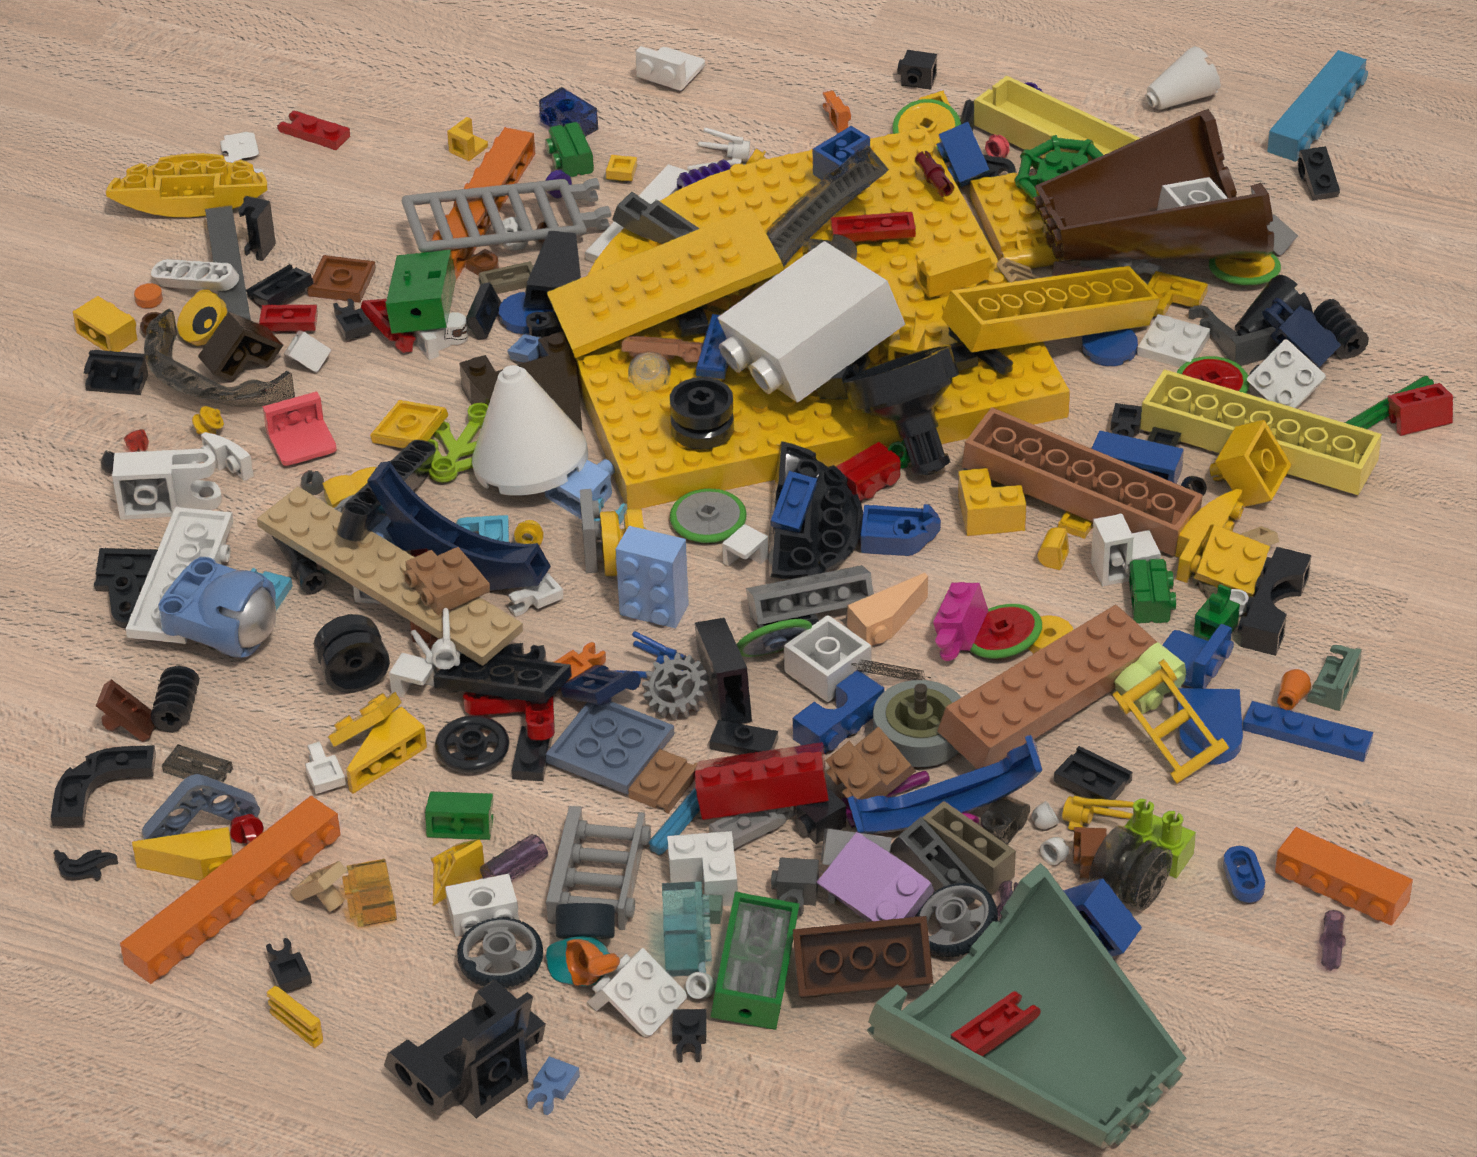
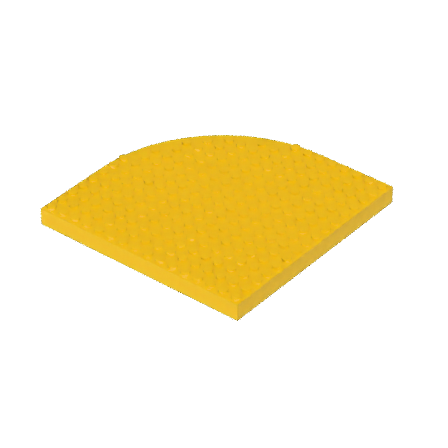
M926 128L871 138L870 161L887 170V172L878 179L871 181L870 187L852 198L847 196L818 219L784 255L781 260L783 267L786 269L825 241L888 281L902 317H904V314L916 316L915 328L925 329V350L957 343L956 340L949 336V326L941 318L950 292L929 298L917 283V260L974 242H983L992 261V265L989 267V279L960 289L1008 283V280L997 267L998 259ZM811 149L770 159H760L757 162L745 165L734 164L729 170L708 176L681 188L660 200V202L699 229L752 207L769 240H771L790 219L829 184L813 175V154ZM923 151L925 154V151H928L934 161L942 165L946 177L954 185V191L946 197L945 194L944 197L939 196L934 186L926 182L924 173L915 163V157L918 153ZM913 212L916 237L833 243L831 217ZM623 228L595 260L588 275L662 245V243L641 237ZM773 276L702 305L708 323H710L712 314L722 315L771 280ZM673 317L637 332L632 336L683 339V341L704 344L707 333L682 337L676 319ZM625 338L576 358L578 384L584 404L606 459L615 468L613 476L623 501L627 504V510L674 502L683 495L699 489L711 488L725 491L775 480L781 441L815 452L816 459L828 467L843 463L877 442L889 448L892 443L903 441V439H900L893 421L863 413L861 409L852 410L848 399H820L817 391L814 390L797 403L778 389L771 394L764 392L756 383L747 367L738 373L728 365L725 379H713L720 380L728 385L733 393L734 432L731 438L721 446L701 450L688 448L676 442L671 434L670 393L682 381L700 377L696 376L698 362H686L679 356H674V359H659L657 354L648 353L646 357H632L629 355V352L622 351V341ZM1036 342L997 348L999 352L1013 361V370L1006 375L1000 374L978 357V366L961 370L958 376L952 377V383L934 406V413L939 425L936 429L941 444L968 439L991 407L1033 425L1069 417L1070 390L1044 343ZM888 354L876 363L870 361L867 369L888 362Z

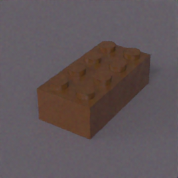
M927 916L793 929L800 998L888 990L894 988L897 984L901 988L934 985Z

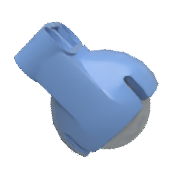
M199 557L193 560L180 573L160 600L158 605L162 631L170 636L179 635L214 647L222 654L231 657L251 656L259 648L262 641L270 635L276 622V592L274 585L262 574L248 570H236L218 564L212 558Z

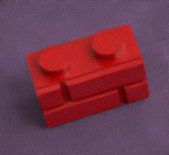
M877 442L836 467L847 477V486L852 494H858L861 501L865 498L873 497L878 490L887 485L891 486L900 478L901 460L891 450L888 451L886 446Z

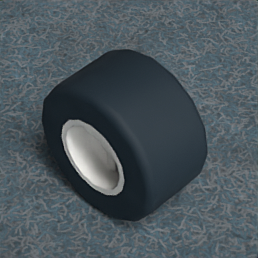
M567 903L557 905L556 937L567 939L585 936L597 940L613 938L615 936V907L611 904Z

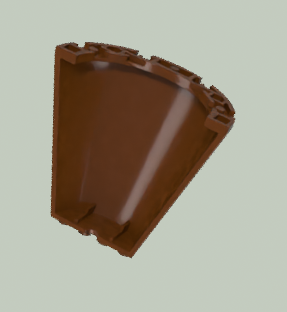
M1209 109L1193 114L1035 186L1037 196L1033 197L1036 211L1040 213L1041 219L1046 224L1048 230L1045 232L1049 248L1052 247L1055 259L1060 258L1062 261L1254 259L1269 257L1274 249V232L1269 231L1267 228L1270 222L1273 221L1269 193L1262 183L1250 186L1252 194L1236 196L1237 191L1229 168L1227 166L1224 167L1223 164L1225 158L1216 119ZM1210 177L1227 196V199L1157 211L1162 185Z

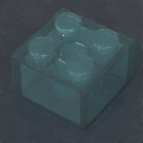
M702 881L662 883L666 972L671 977L690 976L695 972L706 973L705 962L712 961L711 941L704 942V940H711L710 917H703V915H710L709 895H702Z

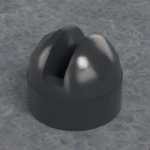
M105 450L101 458V467L106 473L112 474L114 453Z
M1188 476L1182 481L1181 486L1190 489L1189 484H1191L1195 492L1203 496L1205 495L1207 485L1202 478Z

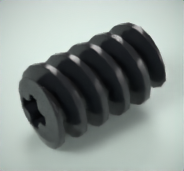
M1328 299L1317 306L1313 312L1316 321L1324 329L1331 331L1335 335L1336 340L1341 344L1335 351L1339 357L1345 359L1353 358L1366 349L1369 341L1367 333L1363 331L1362 327L1357 325V322L1351 318V315L1346 312L1344 307L1340 306L1337 300Z
M173 666L165 669L161 674L150 717L152 723L158 729L173 733L190 721L195 695L197 694V686L200 681L198 674L193 669L185 666Z

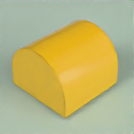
M1055 527L1047 531L1037 554L1038 560L1045 567L1061 570L1069 553L1066 528Z

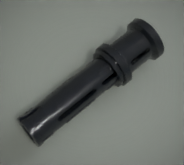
M272 536L290 562V571L293 577L300 580V587L303 592L315 594L321 591L326 584V577L323 572L317 570L316 562Z

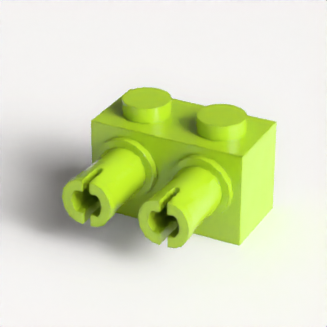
M1146 799L1136 800L1133 804V815L1120 832L1119 855L1177 879L1194 854L1196 832L1182 826L1184 819L1180 813L1177 814L1175 819L1176 812L1168 811L1161 818L1153 814L1154 804L1151 801L1147 803L1146 807Z

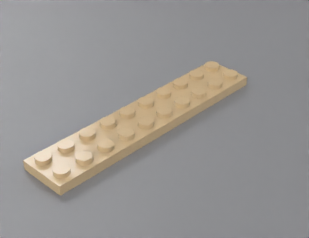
M298 486L257 518L258 527L435 637L443 638V613L437 615L430 606H425L417 590L414 587H409L405 581V561L414 558L412 555L372 531L360 541H349L340 537L337 529L342 513ZM477 597L449 610L450 640L455 644L456 650L482 666L523 632L522 622L481 597Z

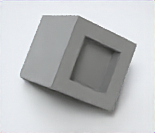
M1272 214L1273 221L1270 222L1267 228L1269 231L1274 232L1273 251L1277 255H1282L1298 235L1275 214Z

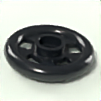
M464 716L449 722L440 730L435 740V752L439 760L448 768L463 773H476L488 770L500 763L508 752L510 740L505 728L497 721L485 716ZM465 729L459 737L455 735L458 731ZM485 729L491 733L485 737L480 730ZM489 744L496 746L493 752L486 751ZM456 745L458 752L450 753L447 747ZM465 757H478V760H465Z

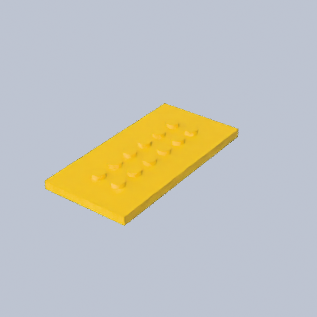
M750 207L547 292V295L575 358H578L779 274L785 269L754 210Z

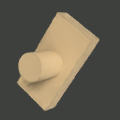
M337 861L310 873L290 893L297 902L316 894L327 910L331 912L344 902V898L334 887L333 883L347 870L340 861Z

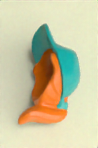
M581 936L560 940L550 944L546 951L547 965L551 976L558 982L576 986L595 985L605 974L616 970L620 964L619 956L615 953L610 954L602 942L592 937Z

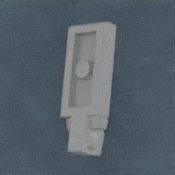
M791 806L725 816L709 825V833L732 831L735 849L786 823V820L796 815V808Z

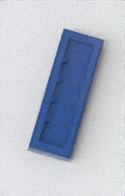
M712 314L696 367V376L725 379L729 364L722 356L719 344L727 338L717 318L720 315Z

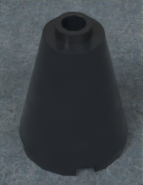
M1279 274L1268 282L1235 325V331L1238 333V336L1273 327L1263 317L1262 311L1265 308H1270L1275 298L1282 299L1293 311L1301 305L1304 309L1313 313L1312 305L1305 292L1300 295L1295 289L1298 284L1289 277ZM1281 314L1278 315L1283 321L1285 320Z

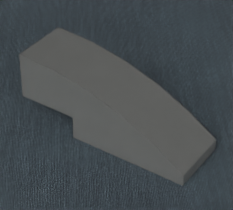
M634 192L629 193L617 205L612 218L614 222L627 230L662 244L699 229L657 199L650 204Z

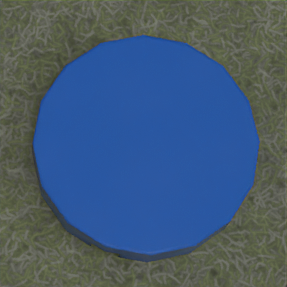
M519 292L510 295L502 301L499 306V320L511 332L529 334V327L526 324V317L533 312H551L554 310L523 307L525 292Z
M1131 329L1083 335L1082 352L1085 356L1086 354L1090 356L1092 362L1099 365H1122L1123 361L1128 359L1131 361L1137 353L1138 339Z

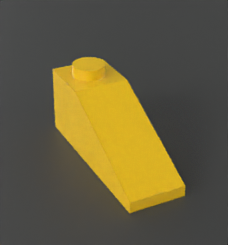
M402 706L374 725L346 769L348 787L352 794L427 748L425 726Z
M229 827L132 841L137 868L199 881L233 856Z

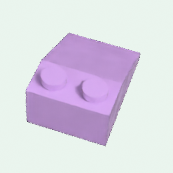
M858 832L854 834L816 882L867 922L914 917L934 892L932 883Z

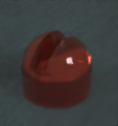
M144 429L135 430L124 437V442L131 452H140V449L143 452L148 448L149 440Z

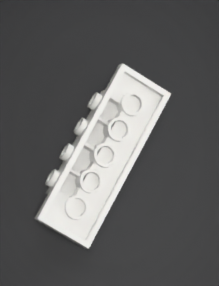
M175 507L127 624V638L186 644L188 638L179 635L170 636L162 631L158 604L167 589L193 560L199 557H209L218 564L229 561L231 549L230 545H226V539L233 524L232 512Z

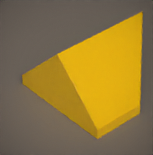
M480 839L455 844L431 858L433 862V906L446 899V886L475 881L486 876L483 845Z

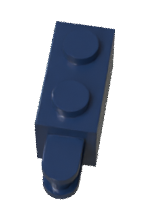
M1275 298L1272 301V306L1262 311L1263 317L1276 329L1270 337L1279 345L1287 339L1318 368L1341 346L1336 340L1335 335L1331 331L1324 329L1316 321L1314 314L1304 309L1301 305L1293 311L1282 299ZM1279 314L1285 318L1284 321L1278 316Z

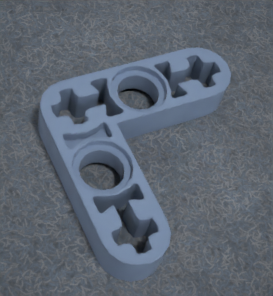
M195 774L188 776L179 784L142 828L141 834L144 840L178 835L200 810L232 821L233 818L246 814H253L255 817H258L260 808L253 794L207 776ZM222 795L227 796V798L224 801L219 803H213V801L217 797ZM184 809L177 816H169L174 810Z

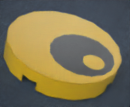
M211 292L198 293L183 306L179 314L177 323L179 335L192 345L206 344L227 314L226 303L215 293Z

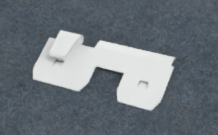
M243 132L225 135V140L220 141L222 153L228 154V157L224 156L226 162L233 163L239 159L242 160L259 154L254 133ZM254 169V172H263V169Z

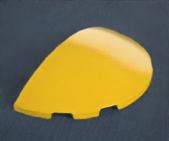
M191 153L160 157L158 163L148 167L147 164L139 163L128 168L124 178L115 177L109 183L106 189V197L127 207L154 215L199 217L206 216L205 209L229 205H232V209L237 208L243 204L245 196L257 198L268 189L267 180L263 172H254L253 165L247 161L239 159L231 163L226 162L223 155Z

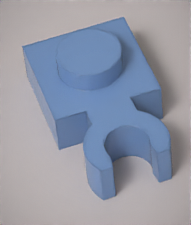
M549 1056L533 1080L534 1090L527 1096L528 1108L532 1110L537 1102H544L543 1113L549 1115L554 1109V1098L564 1100L580 1077L579 1067Z

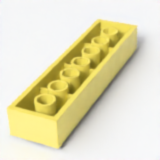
M1165 369L1142 402L1140 429L1151 432L1153 427L1179 432L1181 433V442L1217 453L1221 452L1235 426L1265 420L1292 464L1287 474L1355 495L1360 494L1379 460L1382 436L1380 433Z

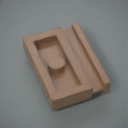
M659 749L628 789L629 798L655 809L657 807L664 808V812L669 814L695 780V769L698 763L692 765L687 763L685 758Z

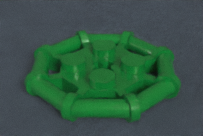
M1053 135L1051 139L1030 150L1025 149L1021 153L1018 176L1014 180L1016 187L1022 189L1033 200V197L1037 196L1036 185L1087 163L1088 155L1094 160L1103 156V154L1094 146V142L1090 139L1083 141L1058 138L1057 135ZM1060 149L1076 150V151H1079V152H1078V153L1061 152ZM1046 154V158H1044V159L1038 158V157H1040V156ZM1031 167L1038 169L1037 175L1029 176Z

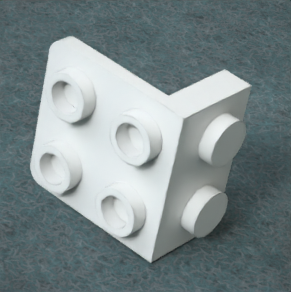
M640 46L635 51L637 77L680 91L705 66L703 58L668 47H661L658 51Z
M642 948L631 958L625 954L620 959V964L615 970L616 973L611 978L607 975L603 976L592 987L595 994L587 1003L595 1011H598L609 1001L642 1036L649 1037L673 1013V1009H677L684 1002L687 994L656 960Z

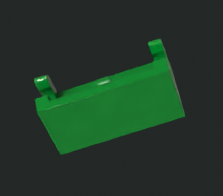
M430 791L425 809L427 838L490 840L494 814H491L494 801L493 793Z

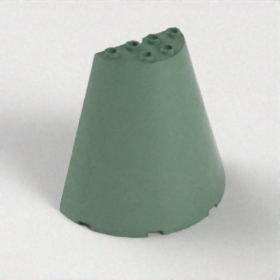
M1040 863L1020 880L1000 913L1002 918L997 922H992L971 946L970 952L931 988L908 1004L903 1010H901L908 993L898 984L878 1000L869 1017L868 1023L872 1026L867 1029V1032L876 1041L1099 1148H1106L1114 1142L1119 1146L1131 1133L1132 1130L1129 1127L1134 1124L1139 1127L1152 1112L1148 1107L1154 1106L1161 1098L1164 1088L1167 1087L1170 1090L1180 1080L1183 1074L1179 1069L1187 1058L1048 869ZM1013 991L1018 992L1022 996L1017 1006L1023 1011L1032 1005H1036L1041 1010L1038 1018L983 1056L951 1039L953 1032Z

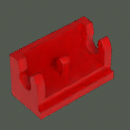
M1441 383L1388 395L1390 423H1397V433L1400 436L1453 423V395Z

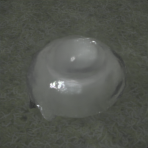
M648 351L638 354L631 360L628 368L629 382L636 389L650 392L669 384L671 375L670 365L667 359L660 353Z

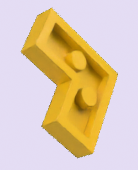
M1155 271L1148 283V286L1160 298L1153 315L1154 317H1157L1158 314L1165 316L1172 302L1188 307L1201 305L1208 292L1207 283Z
M394 692L387 697L384 693H381L369 700L368 704L359 710L361 715L354 719L348 715L334 724L336 729L328 736L333 746L341 744L385 719L402 703L397 693Z

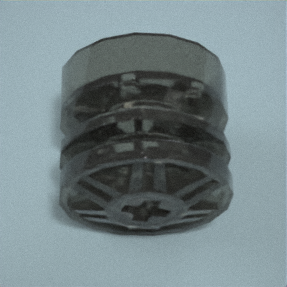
M1117 826L1110 831L1098 848L1090 868L1089 882L1103 878L1113 889V892L1118 894V898L1122 903L1130 904L1132 908L1138 911H1144L1150 907L1163 889L1170 873L1173 854L1170 849L1158 846L1154 841L1147 840L1143 843V838L1140 834L1124 826Z

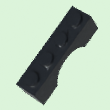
M1276 547L1272 558H1266L1263 568L1264 577H1258L1255 586L1256 595L1255 597L1250 596L1248 600L1247 616H1241L1237 633L1242 634L1241 647L1274 656L1277 655L1285 636L1287 614L1278 609L1274 603L1283 598L1302 595L1309 579L1312 555Z

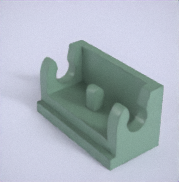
M1332 645L1330 651L1342 655L1343 659L1336 656H1327L1325 664L1317 680L1313 683L1311 692L1308 694L1307 702L1340 711L1359 673L1362 649Z

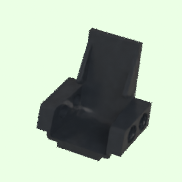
M493 980L475 992L472 1010L420 1046H416L410 1040L404 1041L388 1052L384 1066L437 1115L456 1100L477 1119L529 1082L526 1050L543 1040L546 1023L531 1011L533 996L527 992L517 999L499 982Z

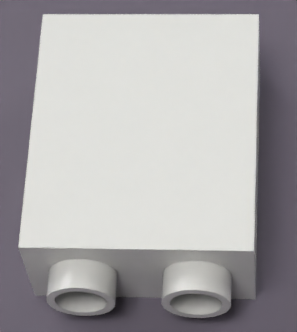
M825 241L717 317L727 338L719 344V349L729 366L738 373L747 367L756 383L764 392L771 394L778 389L797 403L905 325L888 281Z

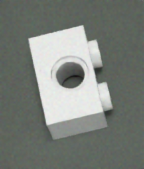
M509 873L445 887L447 907L455 937L465 935V932L472 928V926L487 919L509 917L519 920L517 899Z

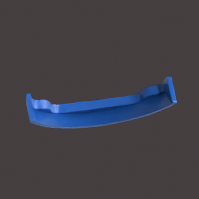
M1028 735L1025 737L1026 743L1012 749L1007 753L1005 759L997 763L896 797L874 796L861 800L854 796L848 797L858 833L876 834L906 830L917 819L925 816L943 801L959 812L967 813L1017 791L1042 772L1035 740L1032 735Z

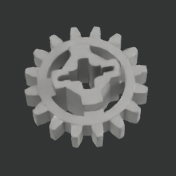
M676 653L674 660H670L665 655L663 664L655 661L653 662L656 668L655 671H646L645 673L650 681L642 682V686L646 691L643 694L647 703L650 702L649 706L652 711H658L662 718H665L668 713H670L673 720H677L679 713H683L688 718L691 708L698 712L700 709L697 703L708 700L703 692L710 691L711 687L707 682L710 678L706 670H703L704 667L701 662H695L691 655H688L684 660L680 653Z

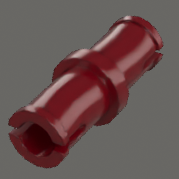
M923 151L918 153L915 157V163L924 173L926 182L934 186L939 196L944 197V194L946 197L954 191V185L946 177L942 165L937 164L928 151H925V154Z

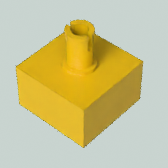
M1260 420L1235 426L1215 463L1210 465L1211 477L1215 476L1213 477L1214 481L1225 479L1232 490H1243L1241 503H1244V507L1272 501L1292 464L1266 421Z

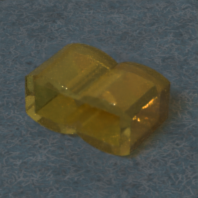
M385 858L347 865L348 875L342 876L345 896L352 895L351 899H347L350 919L356 918L358 927L397 920L395 901Z

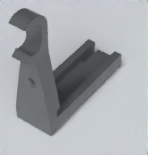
M1197 305L1189 309V319L1203 318L1200 320V326L1210 328V334L1226 357L1240 366L1266 359L1268 353L1275 346H1279L1270 337L1276 330L1274 327L1238 336L1237 332L1217 318L1208 307Z

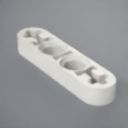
M166 259L158 262L151 271L153 278L162 287L227 291L233 288L239 281V274L229 263Z

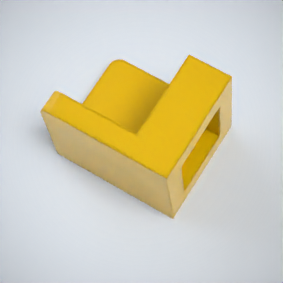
M465 117L447 131L449 152L464 160L470 161L488 148V141L473 135L472 119L469 117Z

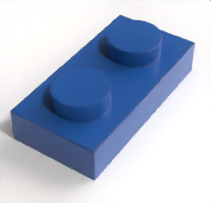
M792 471L788 472L770 521L772 527L800 533L817 486L816 478Z

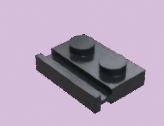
M289 264L246 289L250 300L255 299V302L260 305H282L283 301L303 293L305 288L314 284L310 273L297 267L293 269L292 265Z
M99 548L96 581L94 582L95 590L109 592L108 585L113 576L122 572H129L135 575L142 590L158 549Z
M1078 746L1075 754H1071L1054 772V782L1086 798L1115 800L1124 790L1125 785L1132 781L1133 772Z

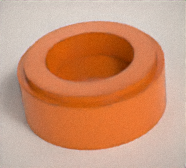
M153 283L140 285L134 291L135 302L142 308L156 307L163 300L160 286Z

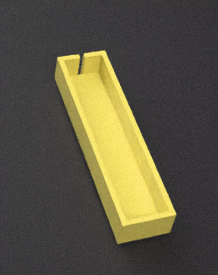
M1005 76L992 86V90L988 89L974 100V125L991 134L1002 135L1008 142L1022 149L1030 150L1051 139V136L1057 135L1058 138L1085 141L1090 139L1094 142V146L1105 155L1140 139L1131 133L1009 76ZM1060 149L1061 152H1070V153H1078V152H1079V151H1076V150ZM1044 154V155H1042V156H1040V157L1044 159V158H1046V154ZM1089 155L1087 156L1088 162L1093 160Z

